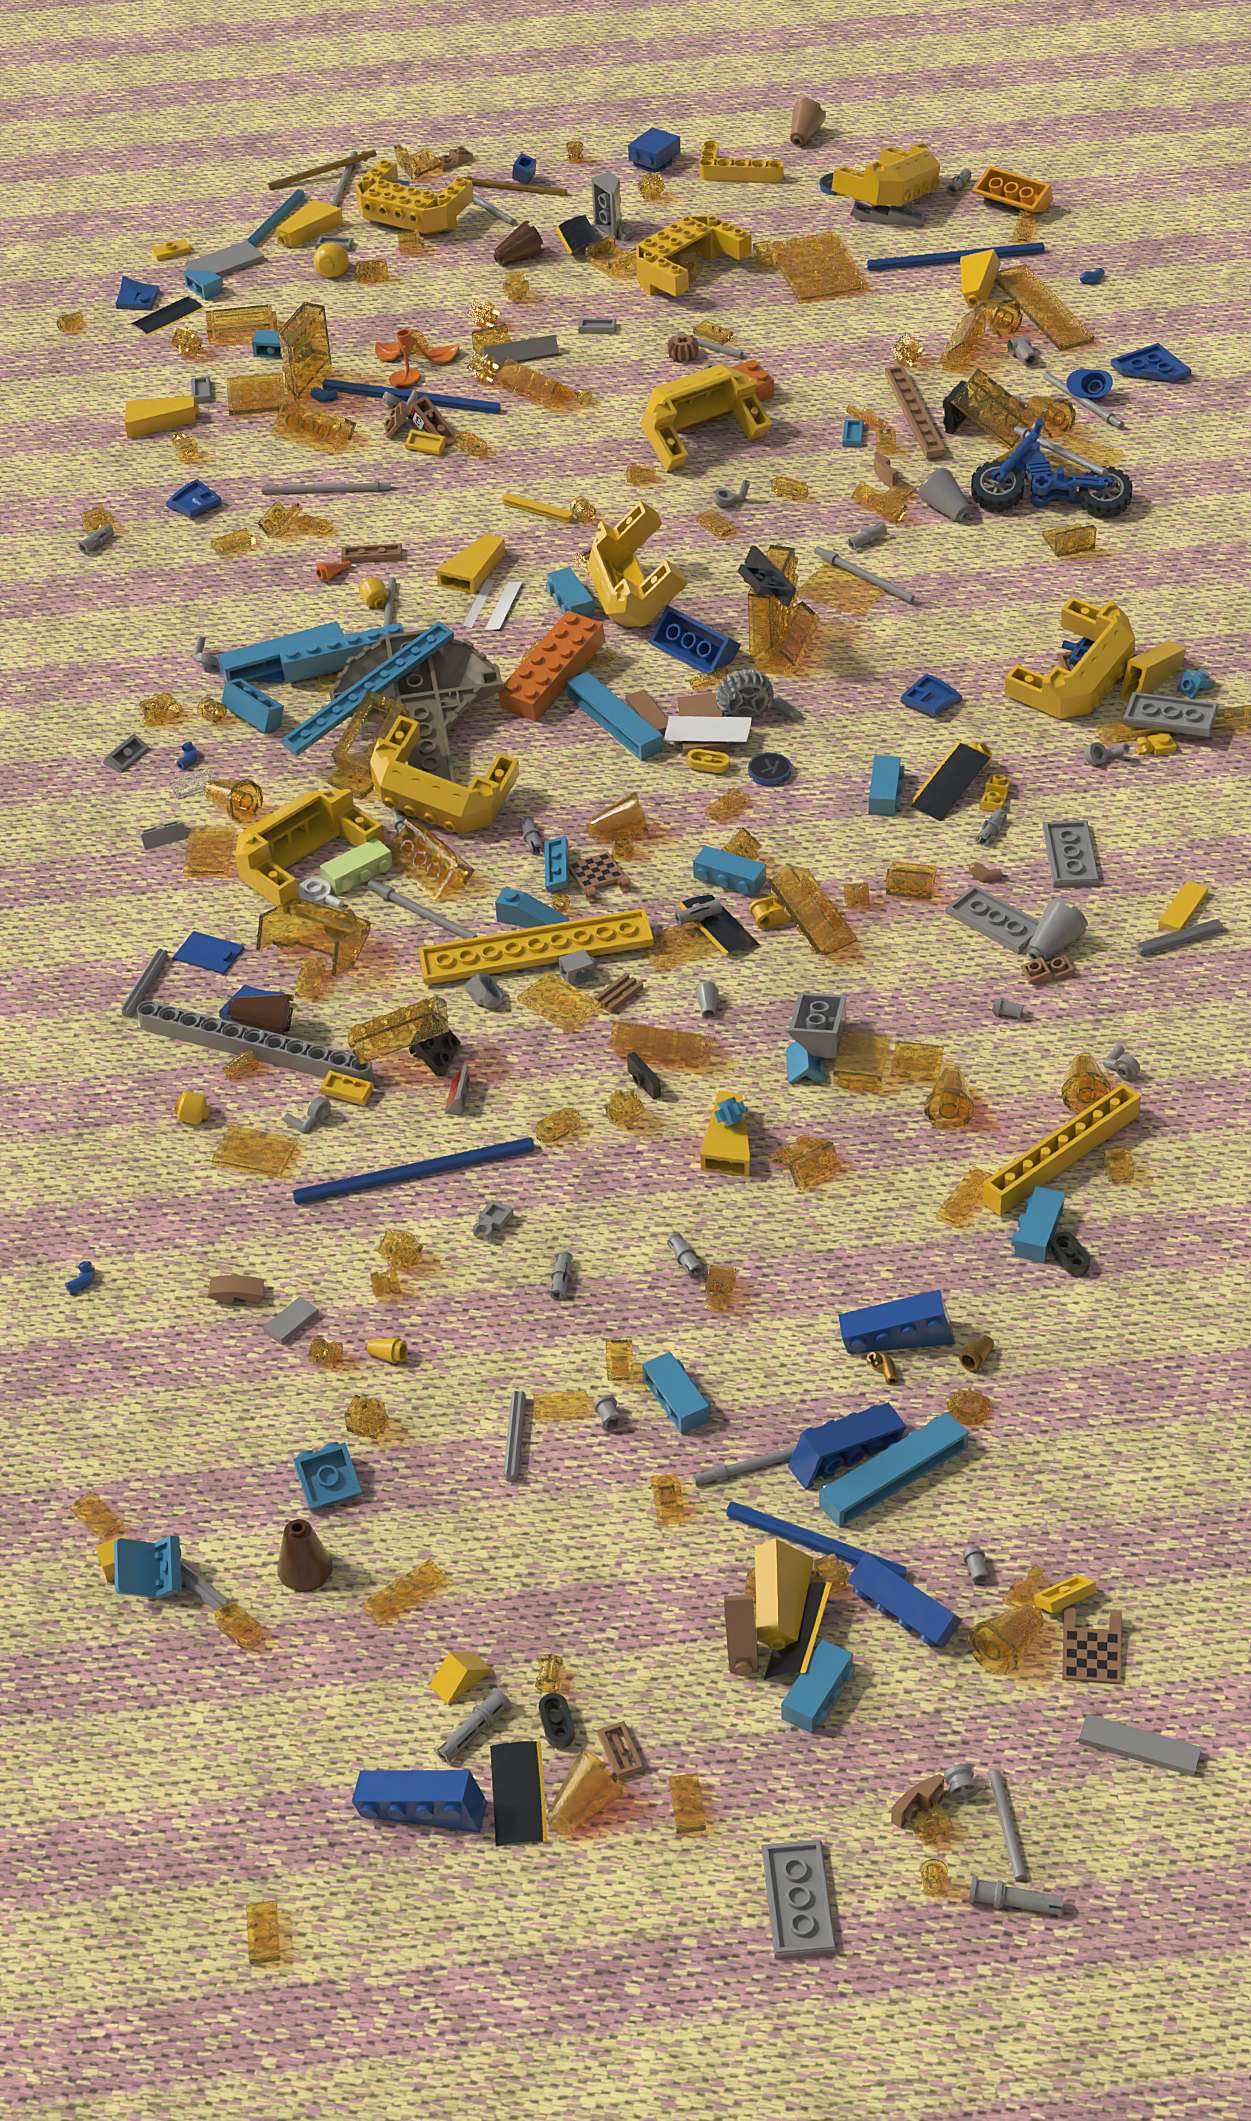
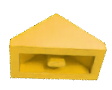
M449 1652L429 1686L449 1705L491 1673L492 1669L474 1652Z

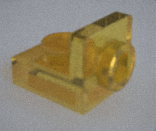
M103 506L81 513L83 528L86 532L104 527L107 524L113 528L114 518L111 512H107Z

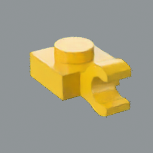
M1164 733L1148 736V739L1146 737L1137 738V742L1141 747H1136L1135 750L1138 755L1153 752L1155 756L1176 752L1177 746L1170 734Z

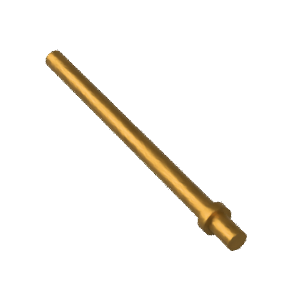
M375 149L368 152L362 151L361 154L270 182L268 187L272 190L360 161L366 162L369 158L376 157L377 154Z
M472 176L463 177L471 180L472 185L560 196L567 195V189L477 179L472 178Z

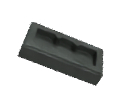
M635 1052L628 1054V1072L632 1075L635 1084L642 1086L653 1100L660 1097V1079Z

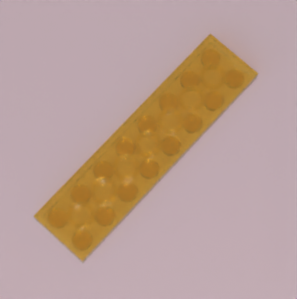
M1026 264L998 271L995 282L1059 351L1094 342V335Z

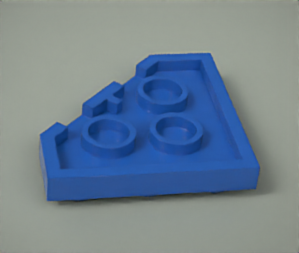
M1159 343L1111 359V366L1121 375L1174 382L1191 376V369Z

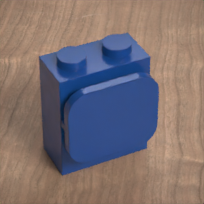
M653 127L628 144L629 161H632L635 167L652 173L662 172L672 164V158L681 152L680 136Z

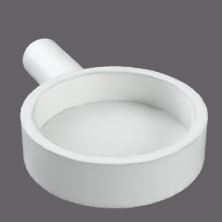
M310 878L301 882L298 886L299 901L303 905L314 907L327 903L340 909L344 904L343 900L331 896L330 884L324 879Z

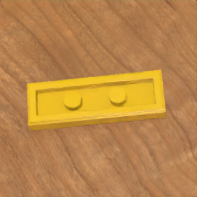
M1187 880L1160 918L1158 927L1171 932L1184 929L1208 894L1209 887Z

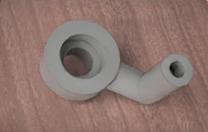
M413 390L407 403L385 391L382 398L385 399L384 404L392 408L402 402L407 405L408 411L411 402L417 400L420 392Z
M743 480L739 494H733L727 489L718 488L714 492L713 501L719 507H728L732 502H743L751 482Z
M198 636L193 659L200 662L199 666L212 669V666H217L218 658L202 653L206 638Z
M1095 742L1085 748L1084 755L1089 764L1096 766L1104 763L1107 758L1117 757L1129 752L1130 746L1123 744L1113 749H1106L1103 744Z
M1117 1045L1104 1059L1103 1066L1115 1069L1122 1078L1133 1079L1139 1073L1140 1065L1134 1057L1123 1054L1125 1049L1122 1045Z
M319 1096L311 1102L307 1111L308 1117L304 1122L290 1113L284 1116L283 1121L298 1131L307 1133L315 1122L326 1120L330 1116L331 1103Z

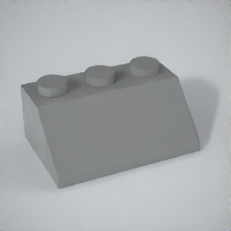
M607 172L591 178L594 226L615 240L618 237V228L621 225L622 218L620 180L612 173Z
M799 992L789 1027V1035L812 1056L825 1059L837 1058L847 1020L846 995Z

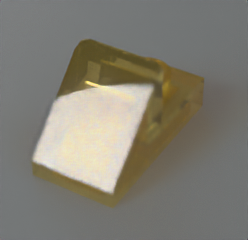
M677 1473L650 1476L658 1526L684 1523L682 1492Z

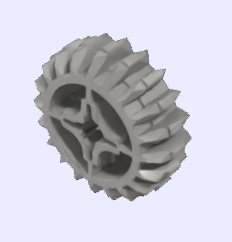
M743 668L742 672L735 670L734 675L727 674V680H721V685L717 686L716 699L718 708L727 717H752L754 719L756 715L762 716V711L768 710V705L772 704V698L774 697L773 686L768 677L760 670L756 672L753 668L749 671Z

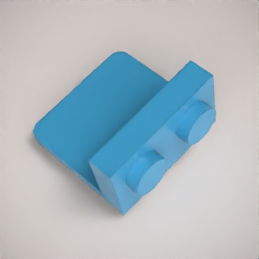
M170 1535L155 1543L124 1538L117 1539L114 1542L116 1592L123 1595L165 1599L182 1591L179 1536Z

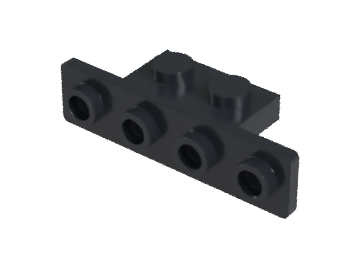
M752 545L745 559V565L740 564L737 572L743 577L744 582L754 589V593L757 595L775 596L784 606H789L795 595L796 587L757 546Z

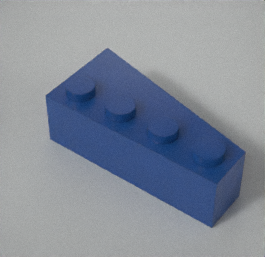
M940 1290L838 1314L842 1340L848 1354L955 1344L951 1319Z
M887 1402L879 1406L873 1405L859 1413H850L845 1418L836 1421L830 1420L814 1429L808 1428L800 1434V1439L788 1467L799 1483L807 1490L814 1486V1480L820 1477L826 1480L834 1476V1471L846 1464L850 1468L861 1461L865 1454L871 1457L887 1449L890 1444L899 1442L905 1431L906 1424L890 1403Z
M470 1770L360 1771L352 1798V1803L358 1813L366 1819L389 1820L477 1833L481 1832L487 1806V1800Z

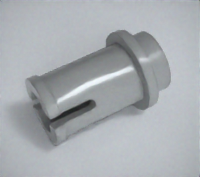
M1001 997L1000 999H995L992 1012L996 1013V1016L1002 1014L1020 1020L1024 1005L1004 1001Z
M979 1546L968 1547L964 1551L963 1560L968 1564L972 1581L975 1584L986 1582L990 1578L984 1562L985 1553Z

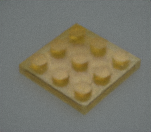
M283 372L227 378L229 416L286 410Z

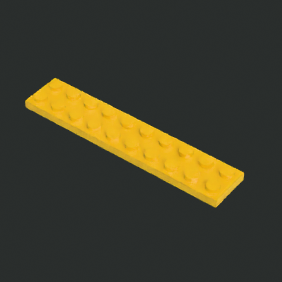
M645 908L423 946L418 947L424 983L425 985L470 978L479 973L493 974L559 962V957L583 949L591 957L654 946V940Z

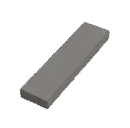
M556 334L482 348L486 366L559 354Z
M1086 1714L1079 1737V1744L1192 1777L1195 1776L1202 1750L1200 1746Z

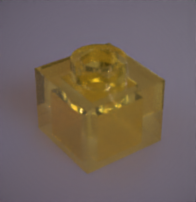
M876 429L875 446L877 452L881 454L896 453L895 429Z
M193 435L174 440L176 454L180 463L199 459L197 443Z
M1129 1147L1104 1150L1103 1165L1109 1182L1134 1179L1135 1164Z
M835 1553L814 1560V1577L817 1583L832 1582L828 1596L846 1590V1578L849 1577V1573L845 1563L839 1562Z

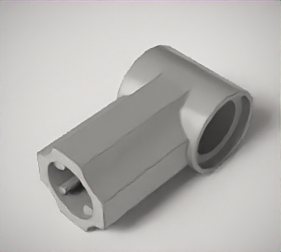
M1027 335L1008 339L1007 348L1011 356L1016 355L1023 365L1027 367L1034 366L1038 362L1039 355L1031 347V341Z

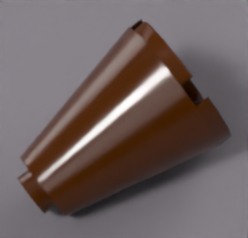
M525 220L494 250L495 254L493 256L498 264L501 263L504 266L542 254L545 251V248H541V245L544 243L534 225L531 227L528 225L530 221Z
M277 994L235 997L233 1002L229 1001L227 1015L231 1016V1021L286 1036L284 1032L290 1030L293 1008L290 1007L289 1001H294V995Z
M296 1519L289 1522L284 1528L277 1573L284 1586L293 1588L298 1592L313 1591L321 1587L329 1575H331L333 1571L332 1559L310 1523L306 1520Z

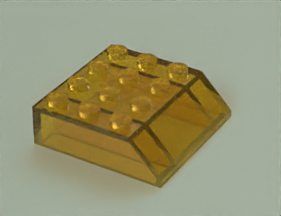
M304 302L278 332L281 345L280 354L283 359V372L285 374V388H287L289 399L295 409L298 410L311 396L310 390L313 387H319L333 370L325 306Z
M770 544L765 556L796 587L798 574H795V569L798 565V557H795V548ZM752 587L748 592L750 661L755 662L773 650L776 642L781 640L782 629L786 628L788 616L792 615L793 604L798 601V591L795 592L790 605L784 606L775 596H759L754 593Z

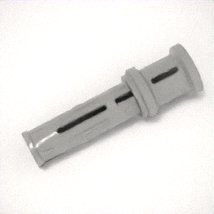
M493 1688L490 1691V1696L481 1705L477 1704L473 1708L469 1719L436 1749L437 1756L449 1764L481 1730L491 1727L495 1723L494 1719L503 1710L511 1708L512 1705L508 1697L499 1689Z
M973 1875L969 1903L973 1904L977 1901L993 1904L994 1908L998 1909L999 1907L1002 1908L1003 1905L1061 1916L1064 1896L1007 1887L1006 1883H1003L1001 1880L994 1883L978 1880V1877Z

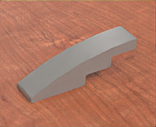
M855 201L850 216L870 222L906 226H922L926 215L924 212L905 205L900 207L892 205L891 207L887 205L869 206Z

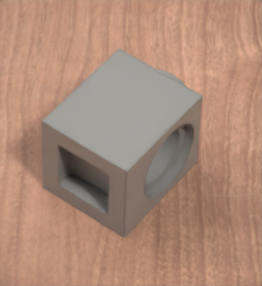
M585 949L559 957L560 974L569 988L595 979L594 970L597 969L596 962L593 957H589Z

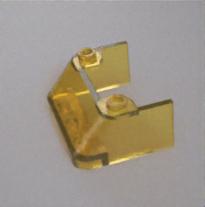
M294 898L259 916L256 950L261 951L272 944L281 950H289L298 944L333 956L331 975L336 977L355 965L370 933L371 923L366 919L305 899Z

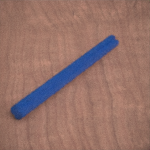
M734 1501L730 1502L727 1507L726 1515L740 1522L854 1565H858L864 1554L867 1553L902 1578L906 1576V1566Z

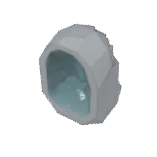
M479 973L473 976L465 984V990L476 1004L483 1005L485 1008H498L504 999L498 984L486 973Z

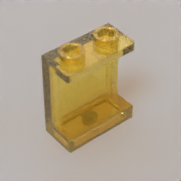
M613 235L585 248L586 263L612 279L637 268L636 248L629 252L622 250L615 245V236Z
M844 1029L833 1070V1086L844 1089H860L867 1092H881L887 1058L890 1057L891 1035Z

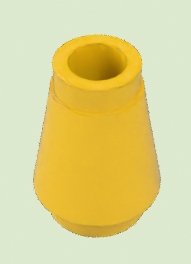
M401 1338L370 1339L367 1344V1353L397 1364L406 1359L408 1345Z

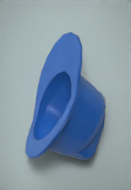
M1079 369L1068 376L1066 384L1067 389L1074 396L1086 397L1090 400H1100L1111 390L1113 379L1110 373L1104 370Z

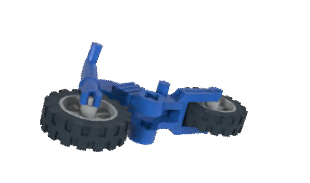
M1042 419L1036 420L1032 432L1022 440L1012 454L1006 458V461L998 462V460H993L991 463H983L982 467L979 466L971 479L972 497L974 496V501L979 503L980 507H986L990 511L994 509L1003 511L1006 508L1008 510L1013 505L1016 506L1019 503V499L1023 498L1025 485L1022 471L1028 475L1030 491L1032 492L1031 502L1036 507H1046L1051 499L1057 498L1067 500L1070 503L1081 504L1084 510L1086 509L1091 515L1096 514V517L1105 516V518H1109L1111 515L1117 516L1121 511L1124 512L1127 509V505L1129 506L1131 503L1133 490L1132 481H1129L1130 477L1127 474H1123L1122 470H1116L1115 467L1111 466L1106 468L1108 474L1104 477L1093 471L1086 472L1084 475L1074 474L1068 476L1064 475V469L1061 467L1057 468L1056 472H1052L1049 460L1040 452V442H1036L1041 436L1044 424Z

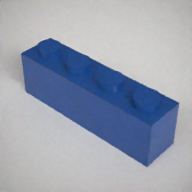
M867 1553L864 1554L847 1582L854 1586L853 1593L865 1601L868 1597L876 1601L874 1607L886 1616L893 1613L899 1617L896 1623L909 1632L912 1628L916 1629L921 1633L918 1638L932 1648L935 1643L944 1648L963 1620Z

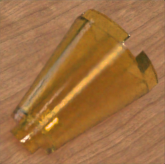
M980 299L974 306L975 315L999 337L1006 338L1009 337L1006 336L1007 334L1017 332L1023 319V314L1020 311L1021 306L1014 300Z
M1035 395L1027 403L1028 412L1035 421L1037 419L1044 421L1042 430L1051 437L1063 436L1061 433L1069 431L1076 418L1073 404L1063 398Z
M211 779L204 788L205 797L232 820L239 823H248L257 816L255 814L256 811L263 805L262 788L252 780Z
M637 792L627 795L590 817L589 823L586 824L589 836H594L595 840L650 834L643 808L638 801L640 799Z
M1081 1053L1073 1058L1061 1093L1065 1107L1075 1114H1080L1111 1092L1110 1084L1097 1061L1088 1053Z
M948 1068L942 1072L928 1095L924 1105L925 1116L927 1115L932 1126L940 1130L955 1131L956 1127H965L969 1124L973 1117L974 1106L963 1072L956 1068Z
M1024 1604L977 1623L969 1631L968 1643H972L975 1649L972 1653L975 1660L992 1674L997 1675L1000 1672L1008 1675L1016 1668L1043 1627L1044 1619L1042 1613L1037 1607L1031 1604Z
M587 1750L578 1754L547 1813V1817L550 1819L547 1824L559 1835L563 1832L568 1835L623 1795L627 1789L624 1782L615 1772L611 1774L605 1768L607 1765Z

